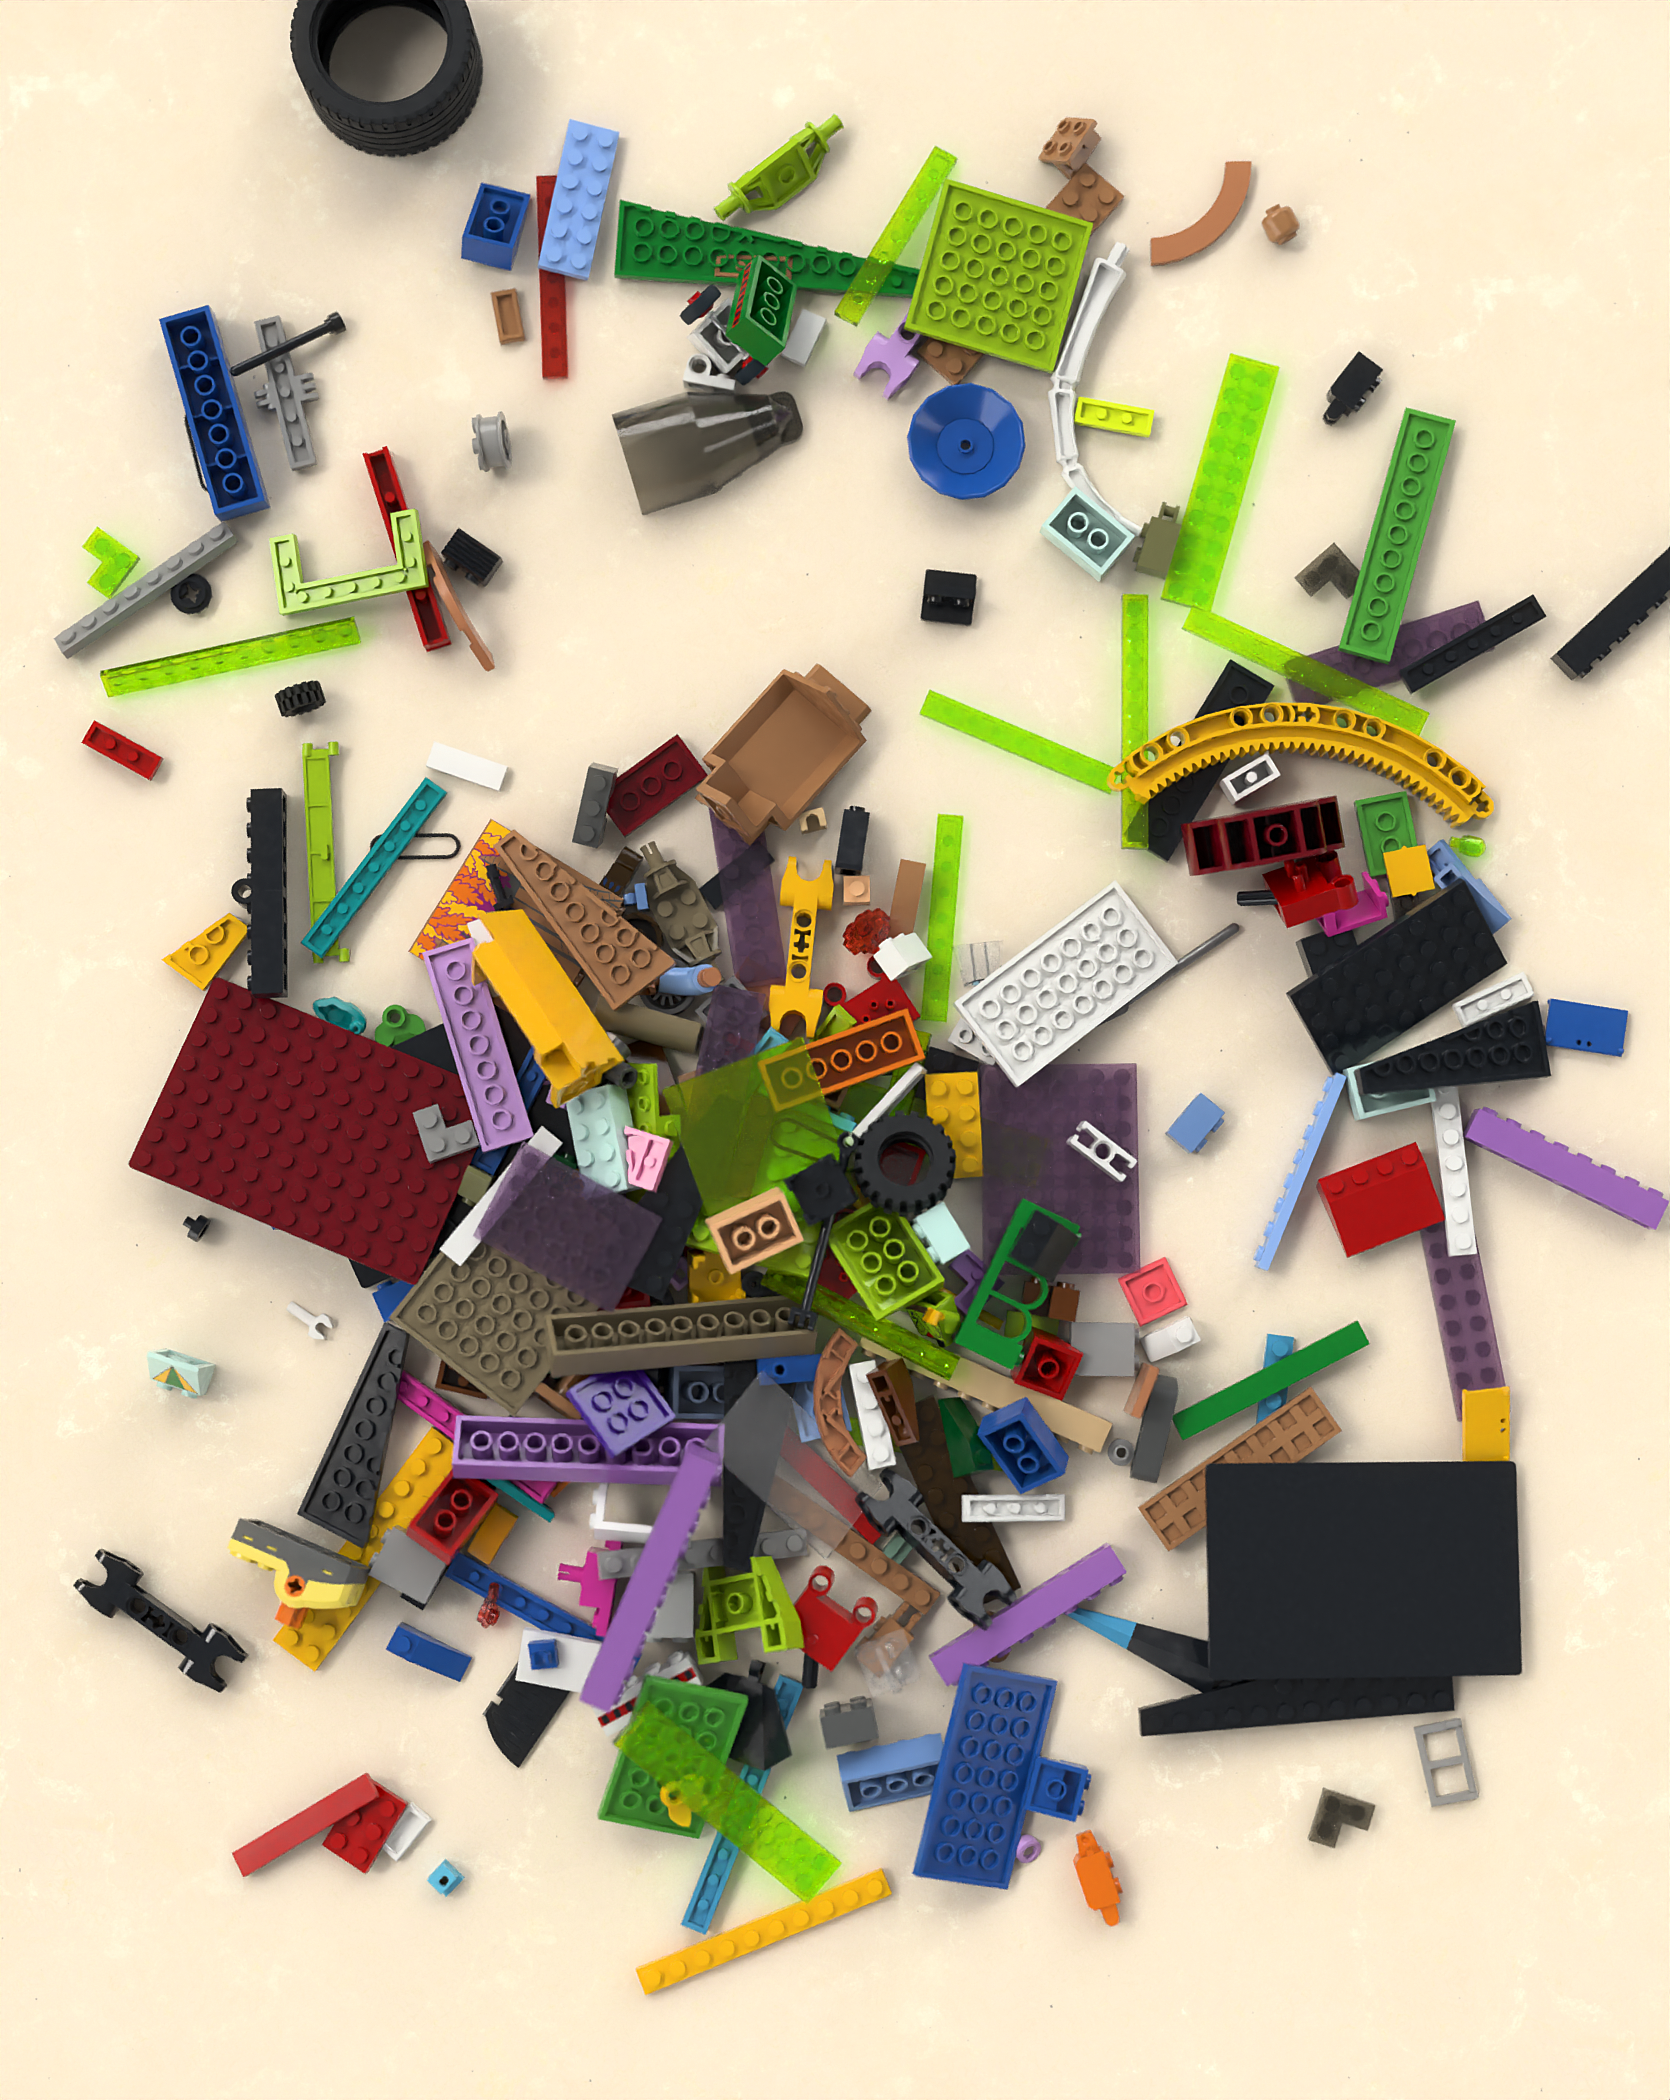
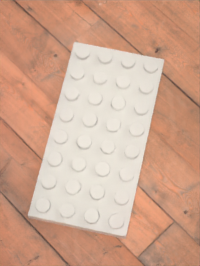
M1115 880L952 1005L1017 1088L1177 965L1178 962Z

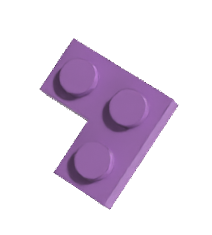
M970 1249L960 1253L948 1266L966 1284L965 1288L954 1298L957 1311L963 1317H965L988 1269V1266ZM997 1277L992 1288L996 1292L1004 1285V1282L999 1277ZM988 1296L985 1304L992 1298V1296Z

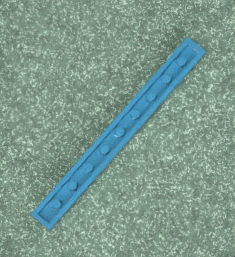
M780 1674L774 1689L785 1729L787 1730L803 1687L801 1685L802 1682ZM744 1764L681 1922L682 1926L706 1935L771 1768L763 1771Z

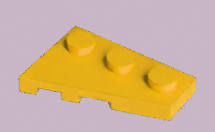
M228 913L206 928L203 933L183 944L174 953L164 957L162 961L202 991H206L213 979L219 974L247 937V925L231 913Z

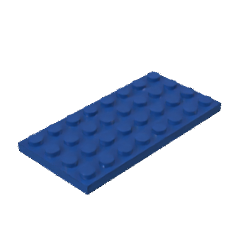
M963 1663L912 1872L913 1875L921 1878L1008 1890L1027 1811L1023 1808L1036 1755L1040 1756L1058 1681L1051 1678Z

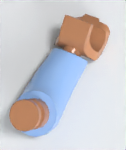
M709 964L693 967H673L638 995H655L656 986H658V991L683 996L704 995L716 989L721 981V973L717 968Z

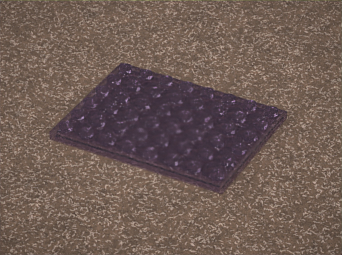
M1137 1063L1047 1064L1017 1088L999 1065H980L983 1275H985L1020 1199H1026L1080 1226L1078 1232L1081 1233V1237L1076 1247H1073L1058 1274L1141 1273ZM1081 1121H1087L1137 1160L1132 1169L1126 1166V1162L1116 1155L1109 1162L1110 1166L1118 1173L1121 1171L1126 1175L1122 1182H1116L1066 1143L1068 1138L1075 1134L1079 1136L1077 1141L1087 1148L1094 1141L1085 1130L1080 1132L1076 1130ZM1099 1144L1096 1148V1155L1098 1158L1104 1159L1108 1151L1103 1144ZM1004 1262L999 1275H1031L1007 1262Z

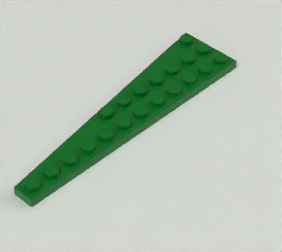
M620 200L615 278L736 286L738 278L715 277V269L720 268V272L739 273L740 271H737L736 266L743 269L754 259V256L759 254L762 257L775 256L777 261H767L784 275H786L787 269L792 272L791 280L798 285L797 290L912 298L920 269L890 262L885 263L869 257L853 256L851 253L843 251L840 253L827 250L826 247H814L803 244L800 241L740 227H730L723 223L702 221L701 218L693 216L685 217L667 210L666 212L651 209L650 206ZM726 255V258H721L720 264H716L718 256ZM729 255H734V259L729 258ZM738 255H750L751 258H752V260H751V259H737V256H738ZM779 257H786L785 261H780ZM790 257H793L792 268H790L788 265V259ZM743 261L746 266H742L738 262Z

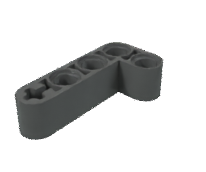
M1158 1374L1143 1413L1130 1469V1478L1157 1483L1178 1397L1177 1378Z

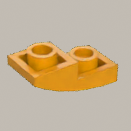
M496 1503L474 1537L467 1552L489 1566L503 1542L508 1538L519 1517Z

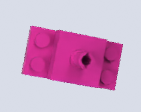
M605 1540V1548L609 1549L590 1547L587 1551L586 1562L583 1567L563 1563L559 1565L558 1571L562 1572L558 1573L557 1580L581 1583L579 1605L596 1608L592 1627L597 1628V1636L605 1637L611 1624L618 1578L599 1579L597 1552L623 1549L624 1542Z

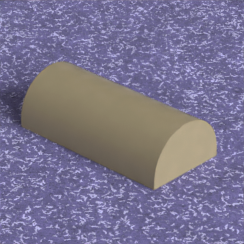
M601 995L599 996L594 1015L604 1031L690 1055H695L704 1028L701 1023L626 1003L619 1010L614 1011Z

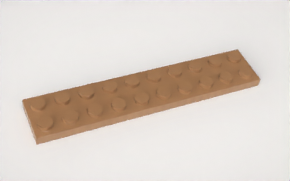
M1085 163L1045 209L1093 223L1091 236L1121 203L1124 195ZM931 337L917 351V355L952 385H958L985 355L984 353Z

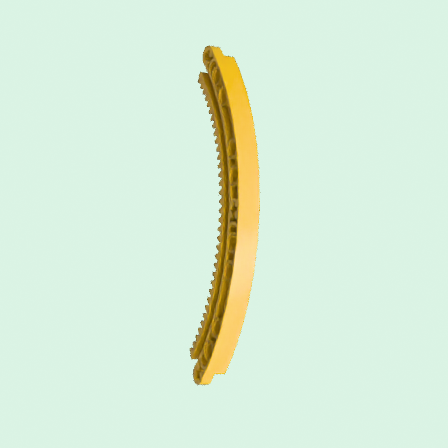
M1263 703L1239 706L1204 715L1174 727L1145 743L1114 767L1106 779L1107 785L1111 790L1122 792L1129 788L1135 795L1134 799L1145 804L1150 798H1153L1166 786L1169 787L1174 781L1177 782L1183 776L1187 777L1191 772L1195 773L1200 768L1205 769L1209 764L1213 766L1219 760L1223 763L1228 758L1234 760L1238 755L1240 758H1243L1247 753L1250 756L1257 752L1263 755L1267 750L1270 754H1273L1277 749L1280 754H1283L1287 749L1290 754H1293L1298 749L1300 755L1308 750L1309 755L1312 756L1318 751L1319 757H1323L1328 752L1329 759H1333L1338 754L1339 761H1343L1348 757V764L1358 760V767L1361 768L1367 763L1368 771L1377 767V775L1386 771V779L1395 776V784L1404 781L1403 789L1406 790L1412 786V795L1420 792L1421 801L1428 798V807L1436 804V814L1444 811L1443 820L1446 821L1451 818V828L1461 826L1470 817L1476 820H1483L1490 816L1494 810L1492 799L1483 791L1486 786L1467 768L1437 746L1411 731L1378 717L1346 708L1313 703ZM1264 712L1271 713L1274 716V722L1267 721L1264 717ZM1234 716H1240L1244 720V726L1237 725L1234 722ZM1337 718H1342L1346 722V728H1342L1337 724ZM1367 726L1374 728L1376 732L1375 737L1367 733ZM1170 737H1178L1181 740V746H1174L1171 743ZM1144 751L1152 752L1155 756V761L1146 760ZM1427 756L1435 759L1436 767L1428 764ZM1126 770L1128 775L1123 779L1124 785L1121 782L1116 784L1114 782L1116 778L1114 774L1120 776ZM1452 775L1459 777L1461 781L1460 786L1454 784ZM1478 796V797L1475 799V801L1470 804V802L1472 801V799H1473L1474 797ZM1483 802L1485 804L1484 811L1478 812L1476 808L1478 804Z

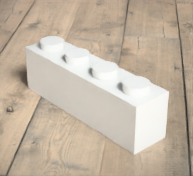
M875 1360L851 1364L847 1367L863 1448L867 1457L868 1471L896 1465L889 1428L866 1377V1374L876 1367Z

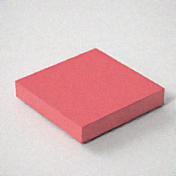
M1166 1257L1160 1258L1117 1279L1140 1327L1187 1305Z

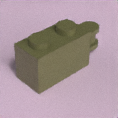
M1164 501L1162 502L1158 518L1152 516L1149 524L1144 522L1140 535L1144 542L1142 548H1136L1133 562L1137 563L1135 571L1165 579L1182 526L1176 523L1180 506L1176 505V508L1166 505L1167 502ZM1163 515L1171 517L1172 521L1162 519Z

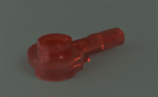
M495 1582L490 1583L488 1595L484 1599L477 1616V1622L481 1623V1626L485 1629L490 1625L494 1626L500 1616L498 1605H496L500 1585Z

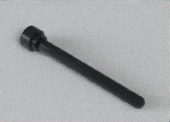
M336 311L328 315L323 324L231 367L230 373L232 376H239L327 333L340 334L346 331L345 324L340 314Z

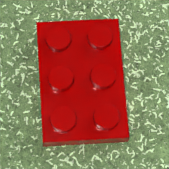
M373 1779L372 1781L380 1797L335 1823L322 1843V1846L364 1874L369 1872L409 1804Z

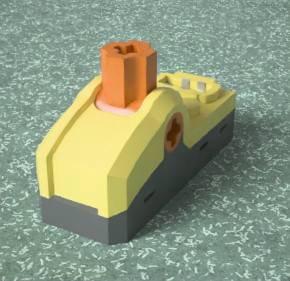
M239 1518L227 1549L231 1550L230 1554L249 1563H258V1567L272 1572V1570H276L274 1587L281 1603L274 1619L296 1629L302 1628L309 1608L329 1609L357 1606L371 1570L370 1567L259 1519Z

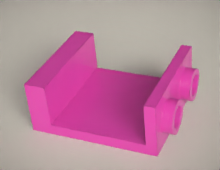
M1366 871L1361 873L1364 890L1357 892L1359 902L1355 907L1338 910L1316 918L1328 937L1388 918L1386 907L1389 906L1388 897L1384 891H1380L1377 880H1372Z

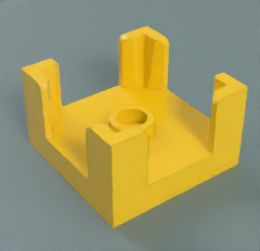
M699 1249L687 1250V1301L689 1303L746 1299V1293L741 1288V1270L730 1274L720 1255Z

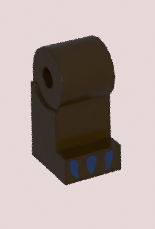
M625 846L599 885L622 898L644 857Z

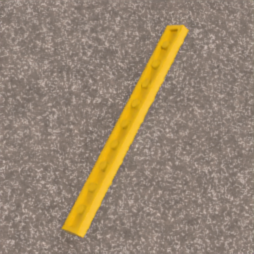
M881 1867L636 1967V1973L644 1993L647 1995L892 1895V1891Z

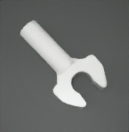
M291 1302L286 1308L288 1312L308 1325V1336L313 1339H326V1336L317 1329L319 1323H323L329 1328L334 1327L331 1318L325 1313L314 1317L294 1302Z

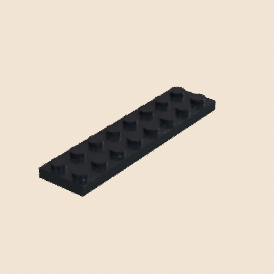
M1230 659L1194 719L1239 706L1263 704L1275 685ZM1234 716V722L1239 726H1244V720L1240 716ZM1230 758L1223 763L1219 760L1213 766L1209 764L1205 769L1200 768L1197 772H1191L1187 777L1183 776L1179 781H1174L1169 787L1166 786L1161 792H1158L1153 798H1150L1145 804L1140 806L1123 837L1163 861L1168 862L1183 838L1181 824L1194 820Z

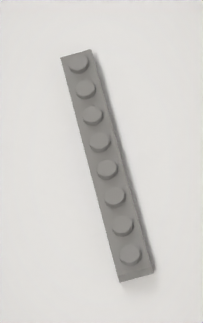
M223 521L218 526L213 527L205 535L190 543L186 548L171 556L157 568L149 571L141 579L126 587L110 600H107L90 614L85 615L68 629L62 631L54 638L62 654L69 659L236 544L238 541L227 524Z
M798 1528L759 1533L753 1557L772 1556L773 1559L807 1555L805 1529ZM723 1537L691 1541L690 1548H687L683 1559L677 1558L676 1560L679 1562L677 1571L723 1565ZM644 1546L597 1552L599 1579L632 1576Z

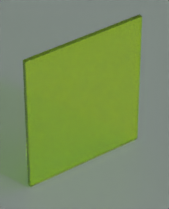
M802 1036L662 1089L708 1218L778 1187L784 1193L796 1223L805 1220L803 1217L804 1211L794 1193L788 1190L783 1179L804 1170L829 1153H833L838 1161L840 1149L837 1144L838 1136ZM847 1167L846 1177L859 1198L849 1167Z

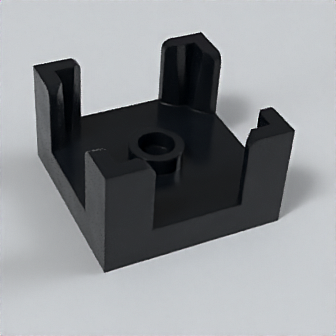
M833 1153L827 1154L804 1170L783 1179L788 1190L794 1193L804 1211L803 1217L809 1227L818 1224L859 1200Z

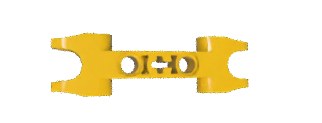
M789 856L786 871L782 878L779 905L793 907L785 986L771 985L769 999L771 1027L779 1032L782 1020L787 1015L797 1014L806 1021V1039H814L816 1027L821 1016L823 990L809 988L817 909L829 911L832 909L834 890L831 870L832 860H824L822 872L817 879L806 881L797 874L796 857ZM800 917H808L811 920V924L803 928L797 924V920ZM800 935L805 936L804 945L806 948L803 950V953L798 952L797 948L800 943ZM803 968L806 971V975L801 979L794 978L791 974L793 969Z

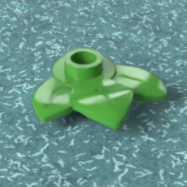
M391 1005L383 1012V1022L375 1030V1041L388 1047L392 1044L393 1046L425 1032V1024L419 1016L408 1014L402 1006ZM394 1013L400 1015V1021L397 1023H393L391 1020V1016Z

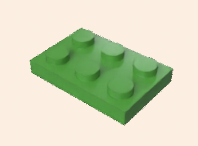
M1406 791L1354 801L1370 877L1387 875L1383 853L1400 850L1403 846L1407 848L1418 846Z

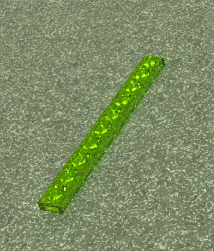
M1122 594L1121 762L1133 751L1148 742L1147 594ZM1144 751L1146 760H1148V751ZM1126 770L1121 774V783L1123 785V779L1128 775ZM1127 788L1121 792V849L1147 850L1148 801L1145 804L1137 802L1134 799L1135 795Z
M1195 604L1192 605L1183 624L1182 630L1355 710L1383 719L1418 736L1430 714L1425 710Z
M353 616L100 671V678L109 698L360 644L361 637L355 617Z

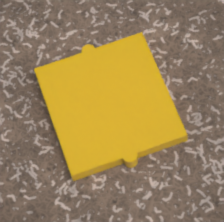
M1426 845L1410 848L1403 846L1400 850L1383 853L1392 898L1409 894L1415 896L1419 892L1435 889Z

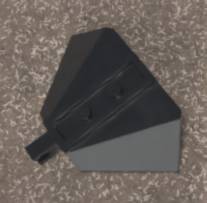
M752 1660L748 1678L725 1672L706 1685V1687L747 1695L748 1702L728 1758L766 1771L792 1756V1751L776 1691L767 1686V1684L760 1682L766 1663L760 1660Z

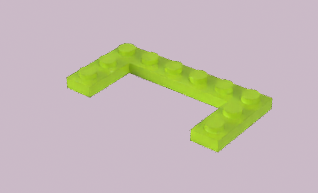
M414 508L390 513L397 558L396 565L307 583L303 582L297 535L288 534L269 538L279 614L285 616L429 587L418 510Z

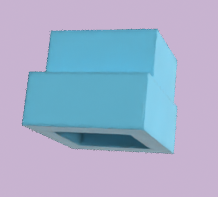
M445 1859L429 1875L427 1881L440 1894L443 1893L447 1897L464 1879V1876ZM443 1876L449 1879L445 1885L439 1881Z

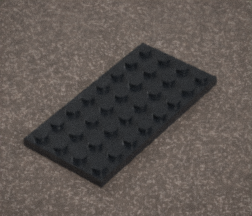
M1459 878L1288 991L1286 995L1330 1074L1334 1076L1335 1073L1342 1074L1344 1069L1351 1068L1506 965L1507 961L1465 880Z

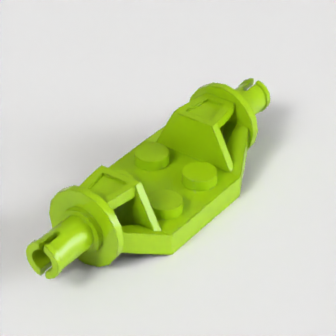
M833 114L819 127H816L810 121L805 123V129L790 137L789 141L751 171L745 172L735 183H728L727 186L731 195L713 208L719 219L725 221L727 217L739 208L743 209L747 214H750L752 211L777 210L817 179L824 155L830 151L826 140L844 128L839 117ZM814 142L816 148L809 159L805 149ZM753 190H756L761 196L752 200H748L745 195Z

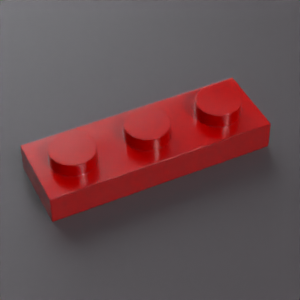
M95 720L81 742L152 781L164 760L159 755Z

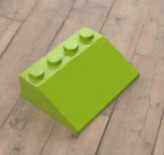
M868 1203L832 1225L828 1245L876 1322L923 1300L944 1287L945 1279L907 1219L899 1217L898 1212L892 1211V1214L889 1215L884 1213V1208L880 1206L875 1208Z

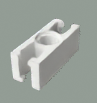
M1081 1121L1076 1130L1078 1132L1085 1130L1094 1141L1087 1148L1077 1141L1079 1136L1075 1134L1070 1136L1066 1143L1116 1182H1122L1126 1175L1121 1171L1118 1173L1110 1166L1109 1162L1116 1155L1126 1162V1166L1132 1169L1137 1160L1087 1121ZM1099 1144H1103L1107 1148V1156L1104 1159H1100L1096 1155V1148Z

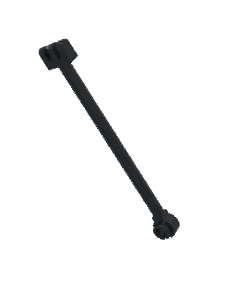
M850 1131L841 1133L837 1140L840 1149L838 1163L845 1175L850 1156L856 1150V1146L860 1144L857 1134L854 1132L850 1134ZM848 1137L854 1140V1144L851 1147L845 1144V1140ZM835 1214L822 1222L801 1307H791L788 1319L789 1325L793 1326L796 1316H800L798 1327L804 1328L806 1319H810L808 1330L814 1331L819 1313L811 1311Z

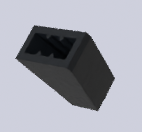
M850 806V809H844L835 874L861 876L870 812H865L863 807Z

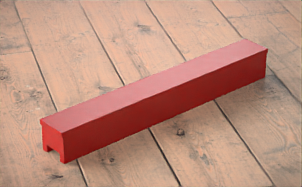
M385 446L382 447V450L373 453H363V457L396 558L390 513L409 510L391 452ZM426 565L429 587L406 591L423 646L427 652L452 644Z

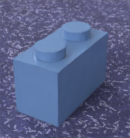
M1198 1093L1165 1134L1188 1154L1194 1150L1198 1153L1207 1142L1204 1137L1210 1130L1216 1132L1224 1122L1221 1117L1225 1112L1205 1095Z

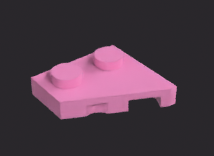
M625 1126L624 1134L628 1139L626 1157L629 1163V1183L656 1192L674 1142Z

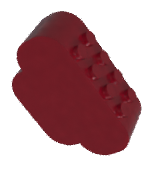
M1337 795L1181 824L1190 876L1244 869L1345 848Z

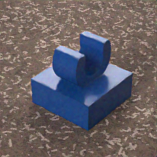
M556 1639L536 1640L528 1643L531 1670L557 1668L559 1666Z

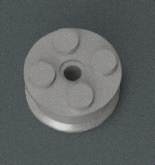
M498 412L497 416L485 418L481 414H477L476 417L472 418L473 432L476 433V438L472 439L474 454H478L479 469L485 472H489L490 467L505 466L506 469H510L512 463L511 444L503 412Z

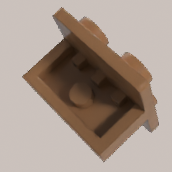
M1065 117L1057 125V130L1052 138L1043 146V151L1038 159L1041 162L1053 163L1068 180H1071L1086 163L1102 139L1094 130L1098 123L1095 119Z

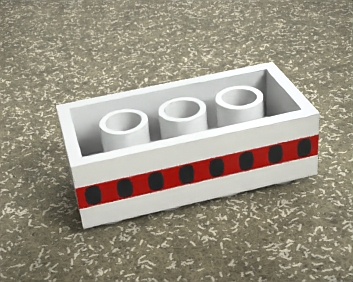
M682 1649L668 1656L666 1663L659 1665L656 1662L645 1668V1672L640 1677L636 1678L634 1674L629 1682L623 1681L626 1685L618 1707L613 1705L609 1713L592 1707L607 1737L627 1727L645 1674L702 1686L704 1677L690 1650L684 1653Z

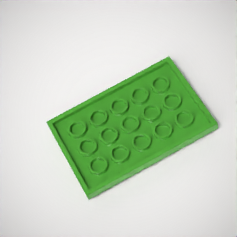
M645 1674L597 1812L598 1820L699 1839L748 1702L747 1695ZM697 1773L704 1777V1781L699 1789L706 1794L710 1805L701 1810L691 1811L690 1826L683 1827L673 1822L669 1817L668 1807L660 1799V1790L668 1781H678L685 1774ZM676 1789L669 1792V1797L676 1795Z

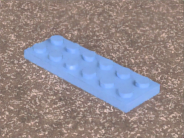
M569 119L539 258V269L588 281L620 132Z

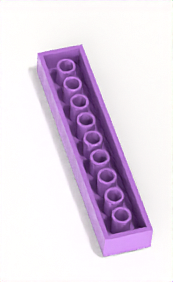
M456 1415L452 1458L454 1478L672 1485L690 1442L719 1454V1463L722 1464L724 1424L668 1423L612 1459L585 1420ZM721 1467V1473H720V1475H719V1478H718L716 1484H715V1485L710 1484L709 1486H711V1487H721V1484H722V1467Z
M690 1442L586 1678L579 1701L607 1713L610 1712L613 1705L618 1707L626 1685L623 1681L629 1682L634 1670L636 1660L633 1658L634 1656L639 1658L644 1648L647 1637L644 1633H650L655 1623V1617L658 1612L655 1608L661 1609L666 1598L668 1586L665 1585L666 1583L672 1584L677 1573L679 1562L676 1560L677 1558L683 1559L690 1540L687 1535L688 1533L693 1535L697 1528L700 1517L698 1510L699 1508L704 1510L708 1503L711 1492L709 1485H715L721 1473L722 1464L719 1463V1454Z

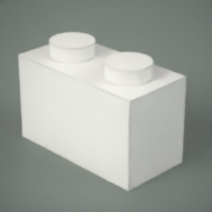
M1268 753L1223 778L1219 785L1233 806L1277 780L1281 774Z
M915 932L908 935L901 933L894 939L891 937L886 939L878 946L880 950L873 955L891 981L916 972L932 958V955Z

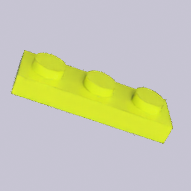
M1078 396L1074 424L1149 438L1155 410Z

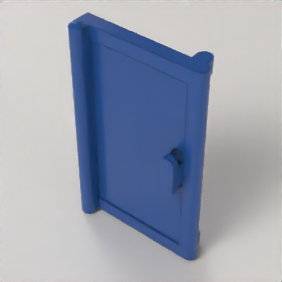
M1549 999L1547 1001L1549 1007L1544 1035L1546 1045L1622 1057L1628 1017L1627 1010L1557 999Z

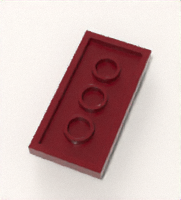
M676 734L616 778L614 791L610 797L606 813L623 836L627 837L705 780L708 774L679 735Z

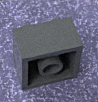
M857 1696L851 1698L850 1703L840 1705L839 1701L824 1704V1709H820L819 1718L826 1750L879 1738L871 1698L866 1699L865 1696Z

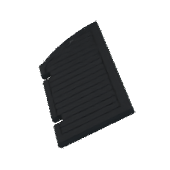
M517 1662L496 1693L498 1697L502 1698V1701L499 1705L491 1701L483 1715L486 1717L489 1731L497 1747L511 1763L519 1768L570 1691L517 1681Z

